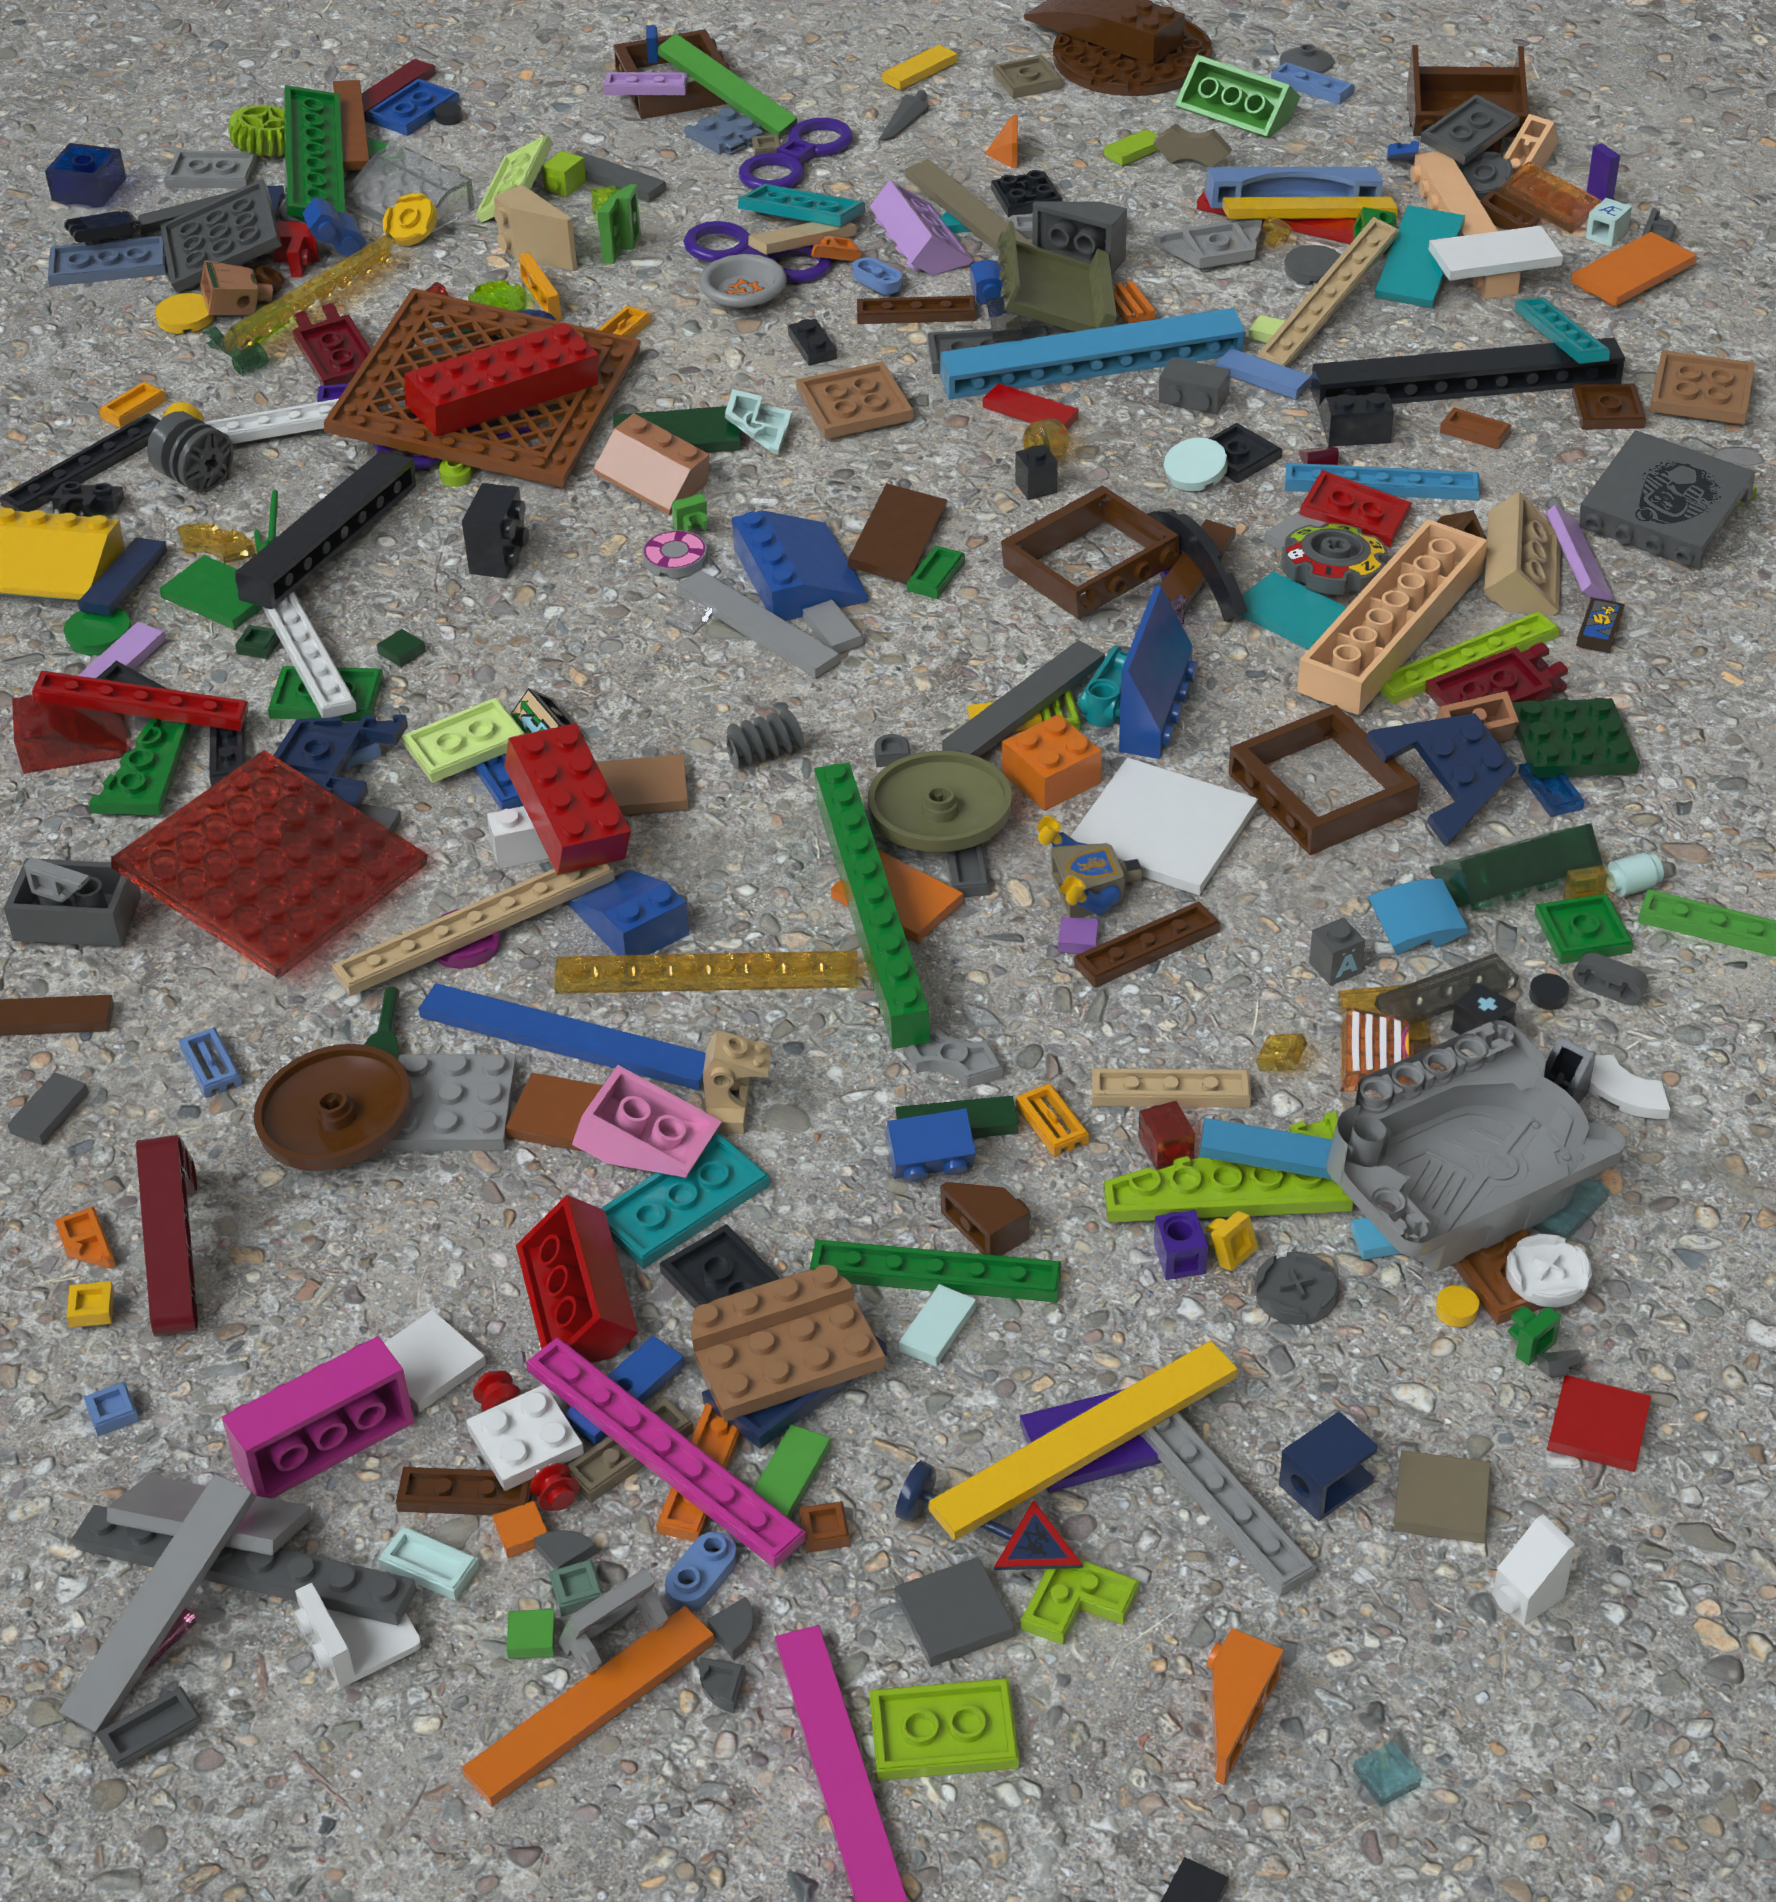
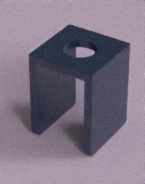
M1337 1412L1282 1450L1279 1486L1319 1522L1373 1483V1475L1361 1463L1377 1453L1378 1445L1346 1416Z

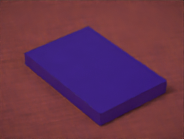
M1124 1389L1020 1415V1426L1027 1443L1030 1444ZM1139 1434L1046 1489L1049 1493L1162 1462L1158 1459V1454Z

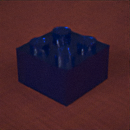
M69 143L45 170L52 201L64 202L65 204L89 205L93 208L103 207L127 179L120 149Z

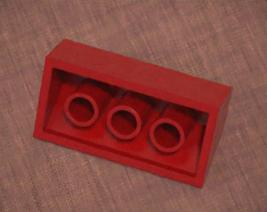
M566 1195L515 1246L541 1350L558 1337L590 1363L613 1358L638 1334V1329L605 1211Z

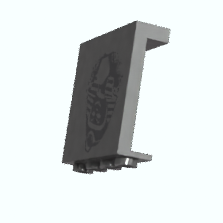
M1635 430L1582 501L1579 526L1590 532L1603 535L1620 543L1636 547L1700 571L1703 553L1739 501L1747 503L1753 495L1755 471Z

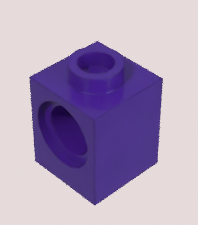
M1196 1210L1171 1212L1155 1216L1154 1246L1165 1280L1206 1274L1208 1246Z

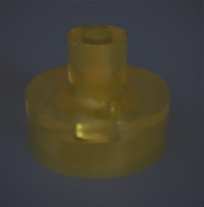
M1267 217L1261 227V230L1267 235L1264 244L1274 248L1277 241L1287 242L1292 232V228L1287 223L1275 217Z

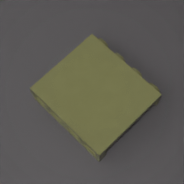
M1009 222L1006 232L1002 231L1000 233L996 246L1000 250L998 265H1001L999 280L1003 284L1001 297L1004 298L1005 311L1074 332L1113 326L1117 314L1108 252L1097 249L1091 264L1016 241L1014 223Z

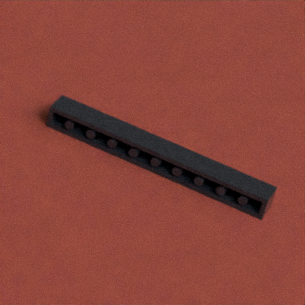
M1615 337L1597 339L1610 350L1609 361L1582 364L1576 362L1555 343L1313 364L1311 392L1319 411V405L1326 397H1337L1339 395L1389 394L1392 404L1568 389L1573 388V385L1621 384L1625 356Z

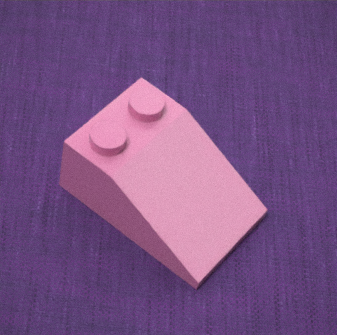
M617 1065L583 1113L572 1145L607 1164L686 1178L720 1127L722 1121Z

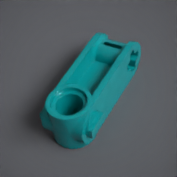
M1114 645L1078 698L1077 705L1080 706L1081 713L1084 714L1085 720L1093 726L1108 727L1115 724L1120 717L1121 670L1128 655V652L1122 651L1120 646Z

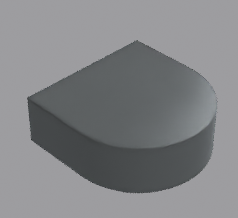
M898 734L883 735L874 744L876 767H886L896 760L911 755L908 740Z

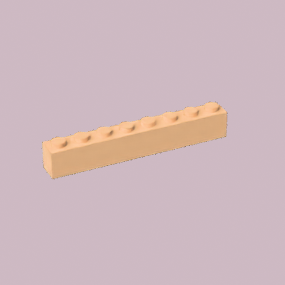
M1439 151L1415 154V163L1410 169L1411 181L1417 185L1420 196L1424 197L1428 204V209L1465 215V223L1460 236L1498 231L1454 159ZM1521 271L1474 277L1472 282L1484 299L1518 295Z

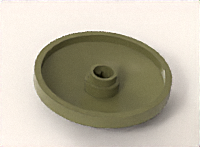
M927 751L896 760L875 776L868 790V812L874 827L890 841L919 851L950 852L979 845L995 836L1006 825L1012 811V790L1005 774L985 759L957 751Z

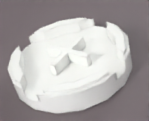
M1537 1234L1525 1237L1517 1242L1516 1248L1512 1252L1510 1251L1507 1256L1506 1279L1511 1288L1524 1300L1536 1305L1561 1307L1573 1304L1585 1295L1590 1285L1592 1276L1590 1259L1581 1247L1576 1244L1574 1248L1566 1243V1238L1561 1236Z

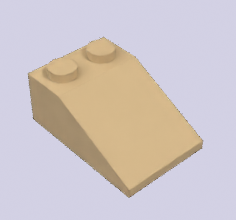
M519 185L493 196L495 205L493 213L498 228L497 242L502 250H505L516 259H519L520 254L529 252L536 263L570 271L577 270L571 217L524 185Z

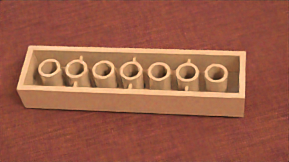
M1427 519L1302 656L1299 662L1297 692L1332 706L1337 705L1340 709L1359 716L1379 693L1384 683L1391 679L1394 671L1406 662L1483 573L1487 539Z

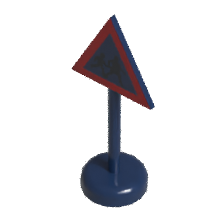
M920 1460L912 1468L899 1494L895 1510L897 1518L908 1522L916 1520L924 1511L927 1503L929 1504L931 1499L938 1496L932 1493L937 1477L936 1469L933 1465ZM1034 1500L1015 1531L992 1520L980 1526L1009 1540L996 1562L994 1570L1083 1568L1081 1561Z

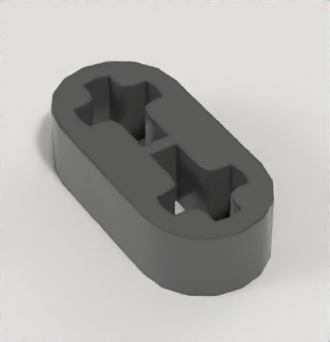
M1596 953L1583 955L1573 971V978L1581 988L1627 1005H1634L1640 1002L1649 986V980L1641 970Z

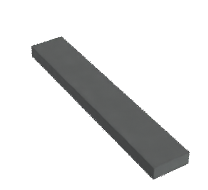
M1080 640L1076 641L942 740V750L963 752L977 757L982 756L1099 668L1105 659V654Z

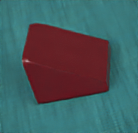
M1331 446L1299 450V456L1303 464L1338 465L1339 451L1338 448Z

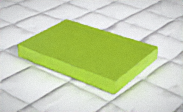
M1009 1678L869 1690L877 1781L1019 1769V1755Z

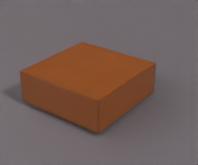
M843 1501L799 1507L801 1527L806 1532V1541L804 1542L806 1553L850 1547V1537Z

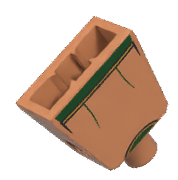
M204 261L200 287L209 315H253L256 310L257 301H272V285L257 283L252 269Z

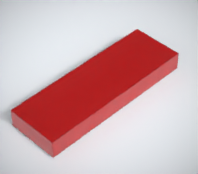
M1000 383L983 397V408L1038 426L1040 425L1062 434L1078 419L1079 409Z

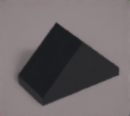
M1558 1036L1547 1058L1544 1078L1564 1089L1579 1104L1589 1093L1596 1053Z

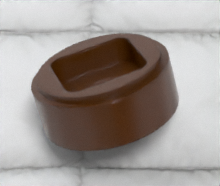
M259 266L254 274L257 283L271 284L273 292H279L284 284L283 276L271 267Z

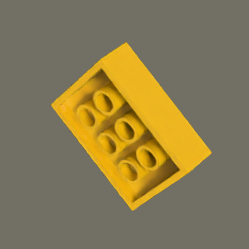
M12 508L0 509V593L80 600L124 551L120 519H109L102 515L85 517L76 516L73 513L48 514L41 510L23 512L14 511Z

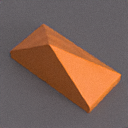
M1018 115L1011 116L985 152L986 155L1011 168H1017Z

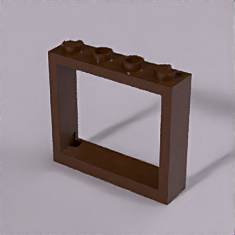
M706 29L678 34L730 70L729 64L724 63L722 51L717 50L715 39L710 38ZM673 35L658 37L659 46ZM646 39L613 45L615 69L617 72H638L637 68L669 63L661 56H659L658 63H648ZM696 81L688 82L686 95H629L641 119L728 104Z
M1103 485L1001 541L1004 568L1077 619L1082 618L1172 567L1180 557L1179 535ZM1105 521L1145 547L1144 550L1078 587L1037 560Z
M1337 705L1230 747L1228 774L1250 796L1258 798V804L1309 855L1417 811L1420 783L1417 779L1398 764L1395 758L1386 763L1381 761L1367 742V733ZM1332 738L1385 790L1318 817L1266 764Z

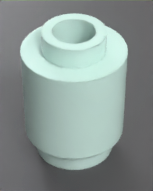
M1643 852L1610 862L1604 879L1607 888L1611 892H1614L1618 897H1624L1654 888L1657 883L1663 880L1664 870L1657 855H1648Z

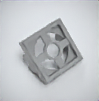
M642 1569L569 1617L558 1644L566 1656L573 1654L580 1666L588 1674L599 1669L598 1665L602 1663L591 1642L593 1639L638 1610L655 1631L663 1627L669 1619L662 1603L652 1590L656 1582L647 1569Z

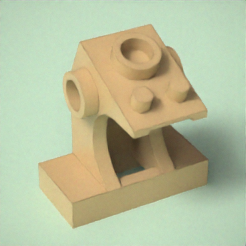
M720 1030L715 1032L706 1049L703 1083L706 1104L705 1112L722 1121L716 1133L744 1134L751 1078H768L772 1046L766 1045L763 1041L756 1042ZM730 1091H740L739 1099L736 1098Z

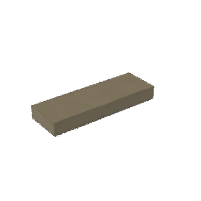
M667 1397L649 1408L684 1437L694 1432L693 1422ZM609 1436L586 1451L582 1456L567 1464L571 1471L570 1477L578 1481L580 1486L579 1492L590 1503L645 1466Z

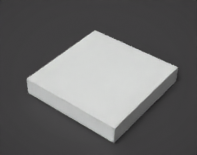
M430 1310L384 1343L403 1368L410 1404L419 1413L486 1366L485 1355L434 1310Z

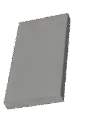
M148 1475L107 1507V1522L174 1536L206 1486ZM255 1496L256 1499L225 1547L272 1556L310 1521L311 1506Z

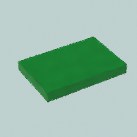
M206 555L200 557L159 588L161 598L233 630L262 609L261 606L239 600L237 584L235 582V571L238 569Z
M282 666L268 707L269 718H322L295 667ZM336 667L356 702V712L335 717H341L342 721H360L363 716H373L384 680L383 670L377 668Z

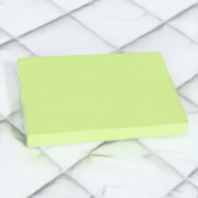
M493 698L402 735L404 746L432 783H435L507 752L508 739L524 735L525 733L497 698Z

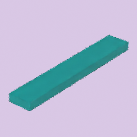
M1544 297L1515 301V311L1579 364L1609 361L1610 350Z

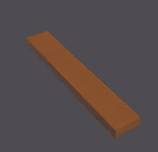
M360 80L333 81L334 93L340 94L343 171L368 170L370 165Z

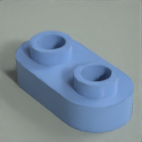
M871 257L859 258L852 264L854 280L880 294L890 296L902 289V273L899 270Z
M709 1532L701 1535L694 1541L665 1579L666 1598L673 1608L679 1610L686 1606L692 1612L707 1604L736 1567V1546L732 1538L721 1532ZM710 1550H719V1551L713 1552V1553H712V1552H708V1551H710ZM685 1580L694 1581L688 1585L681 1584Z

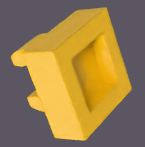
M1237 1211L1227 1220L1216 1218L1205 1227L1206 1231L1211 1233L1213 1242L1210 1244V1247L1216 1252L1219 1266L1227 1270L1233 1271L1259 1248L1252 1221L1248 1214Z

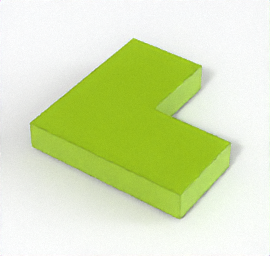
M1082 1559L1079 1560L1083 1564V1568L1046 1569L1021 1618V1630L1063 1645L1080 1610L1123 1625L1140 1590V1580Z

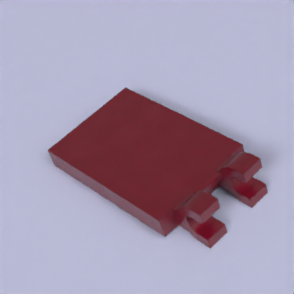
M333 303L322 306V311L327 320L316 324L310 322L305 311L294 313V319L298 324V328L293 330L294 341L320 384L325 386L350 383L371 351L350 315L340 317Z
M1543 642L1537 643L1523 652H1520L1515 646L1426 681L1425 691L1439 707L1508 691L1511 702L1541 701L1551 697L1552 692L1559 693L1567 690V684L1560 677L1568 674V668L1561 661L1549 666L1542 657L1549 655L1550 650Z

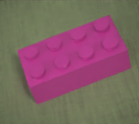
M379 1336L363 1344L356 1345L346 1353L314 1367L311 1371L286 1384L277 1386L272 1391L247 1404L238 1406L232 1412L221 1417L236 1471L255 1496L271 1499L414 1423L404 1370Z

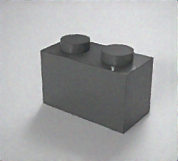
M1172 357L1159 376L1158 402L1217 415L1229 396L1230 369Z

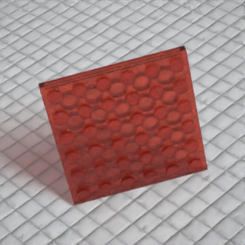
M263 750L112 856L111 868L279 979L427 864L428 854Z

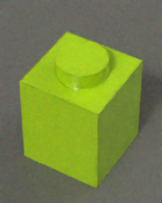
M561 150L542 165L545 191L568 197L587 182L584 157Z

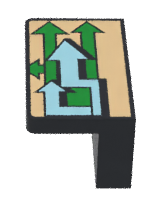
M530 688L527 689L510 714L525 734L574 724L553 698Z

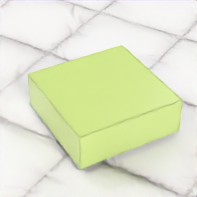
M1259 315L1249 329L1248 339L1267 343L1285 320Z

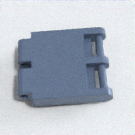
M729 107L720 110L719 114L714 117L707 116L700 119L695 126L688 125L684 127L687 137L719 155L722 153L727 155L745 148L744 145H751V137L763 134L760 124Z

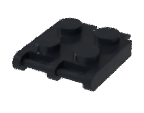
M114 211L71 218L64 222V227L73 236L74 240L78 243L85 242V245L100 244L102 239L112 237L114 240H126L131 238L130 235L141 230L137 225L140 222L129 211Z

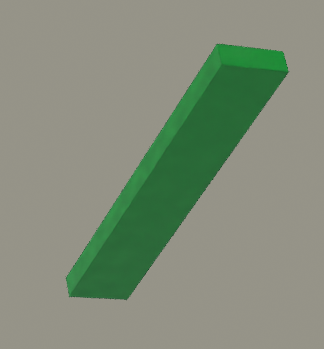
M815 1239L809 1270H815L822 1265H831L837 1269L839 1275L847 1279L851 1284L935 1291L940 1284L968 1295L1057 1303L1062 1261Z

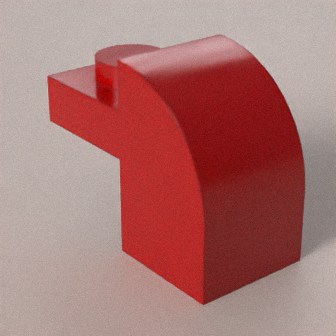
M276 221L282 246L272 252L274 262H288L291 277L303 278L306 266H310L311 262H320L317 239L310 233L305 223Z

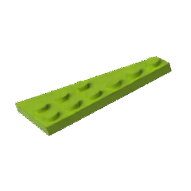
M1337 1111L1324 1114L1323 1120L1308 1125L1304 1121L1291 1124L1290 1130L1286 1132L1333 1139L1338 1121ZM1188 1156L1175 1159L1173 1166L1156 1171L1148 1167L1104 1181L1107 1222L1155 1220V1216L1190 1210H1196L1198 1218L1231 1217L1237 1211L1250 1216L1352 1212L1353 1201L1346 1195L1341 1186L1332 1179L1204 1157L1190 1160Z

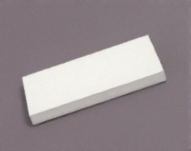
M1542 226L1429 240L1428 250L1450 281L1562 265L1563 255Z

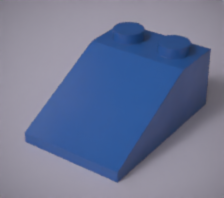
M630 869L615 876L614 881L568 901V905L626 966L689 935L686 901L667 882Z

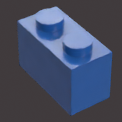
M967 1109L887 1121L885 1136L894 1179L904 1178L905 1181L913 1182L925 1179L930 1173L944 1171L945 1175H957L967 1171L968 1167H973L976 1153Z

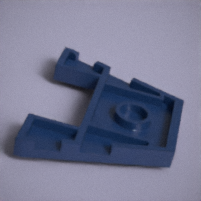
M1476 713L1373 729L1366 736L1367 742L1383 763L1413 748L1416 749L1454 802L1430 814L1427 820L1428 825L1445 847L1453 842L1456 835L1472 821L1476 813L1492 799L1516 770V766Z
M402 714L393 715V720L376 721V716H363L359 722H342L341 717L296 719L268 763L270 774L350 812L356 813L368 794L367 782L340 777L341 773L362 740L397 745L408 727L407 716Z

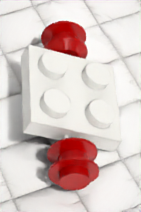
M499 1370L485 1373L479 1378L473 1389V1398L476 1402L481 1403L482 1413L467 1419L466 1423L470 1435L504 1491H507L532 1479L530 1490L533 1495L539 1497L538 1502L543 1510L559 1511L569 1507L574 1502L580 1486L575 1478L570 1477V1468L564 1463L584 1455L581 1440L545 1384L521 1395L519 1387L512 1384V1376L507 1371Z

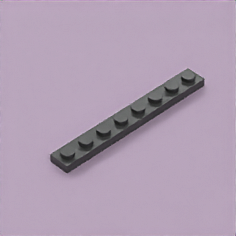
M93 1505L72 1537L76 1550L152 1568L173 1538L170 1535L111 1524L107 1522V1507ZM224 1546L203 1579L296 1602L298 1601L295 1590L312 1583L326 1609L397 1626L417 1592L413 1578L280 1548L270 1556Z

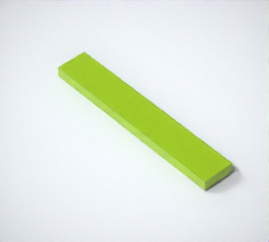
M1535 612L1396 669L1391 675V679L1384 683L1379 692L1391 703H1398L1425 692V684L1429 679L1515 646L1520 652H1523L1537 643H1545L1558 638L1560 628L1541 612Z

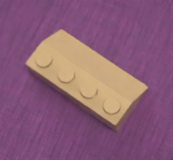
M1518 491L1488 511L1484 592L1491 602H1497L1508 612L1533 614L1539 611L1545 615H1555L1559 612L1561 545L1549 519Z

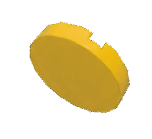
M410 193L396 200L397 204L393 208L390 206L383 218L385 234L391 242L399 246H411L425 239L434 229L438 219L437 208L426 195Z
M182 293L170 296L161 301L155 309V318L159 328L174 334H183V330L191 329L192 332L200 331L206 328L215 318V315L208 314L203 295L196 293Z

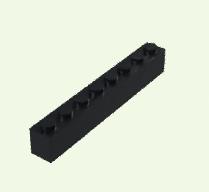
M384 450L379 451L235 571V582L237 584L239 600L268 609H273L416 487L414 459Z

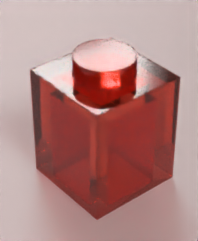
M1177 1100L1154 1105L1139 1111L1138 1138L1156 1170L1173 1166L1174 1160L1188 1156L1190 1160L1194 1159L1195 1132Z

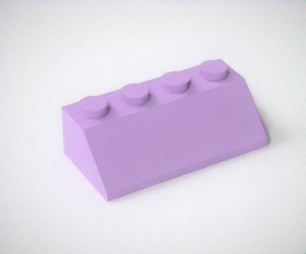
M889 180L869 206L876 215L874 220L887 230L885 235L897 244L896 250L907 258V265L919 273L923 270L930 275H936L970 265L973 261L972 257L949 227L945 225L933 206L894 181Z

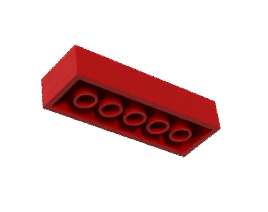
M567 322L557 324L538 332H532L519 338L503 341L484 349H477L468 354L449 358L445 361L404 373L405 405L435 437H439L598 385L599 354Z

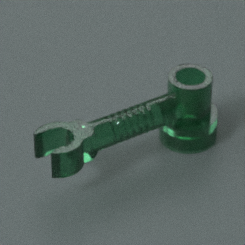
M212 326L204 331V334L211 339V341L207 342L209 347L217 350L220 349L233 358L232 365L240 375L253 368L259 369L269 363L266 351L258 342L241 350L228 341L216 326Z

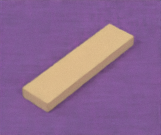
M811 222L749 235L748 245L768 255L817 243L820 244L825 236L853 237L856 235L857 225L848 222L838 227Z
M1092 1068V1106L1250 1108L1251 1104L1249 1070Z

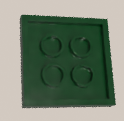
M1612 698L1512 702L1519 721L1515 734L1532 778L1638 773L1640 762Z

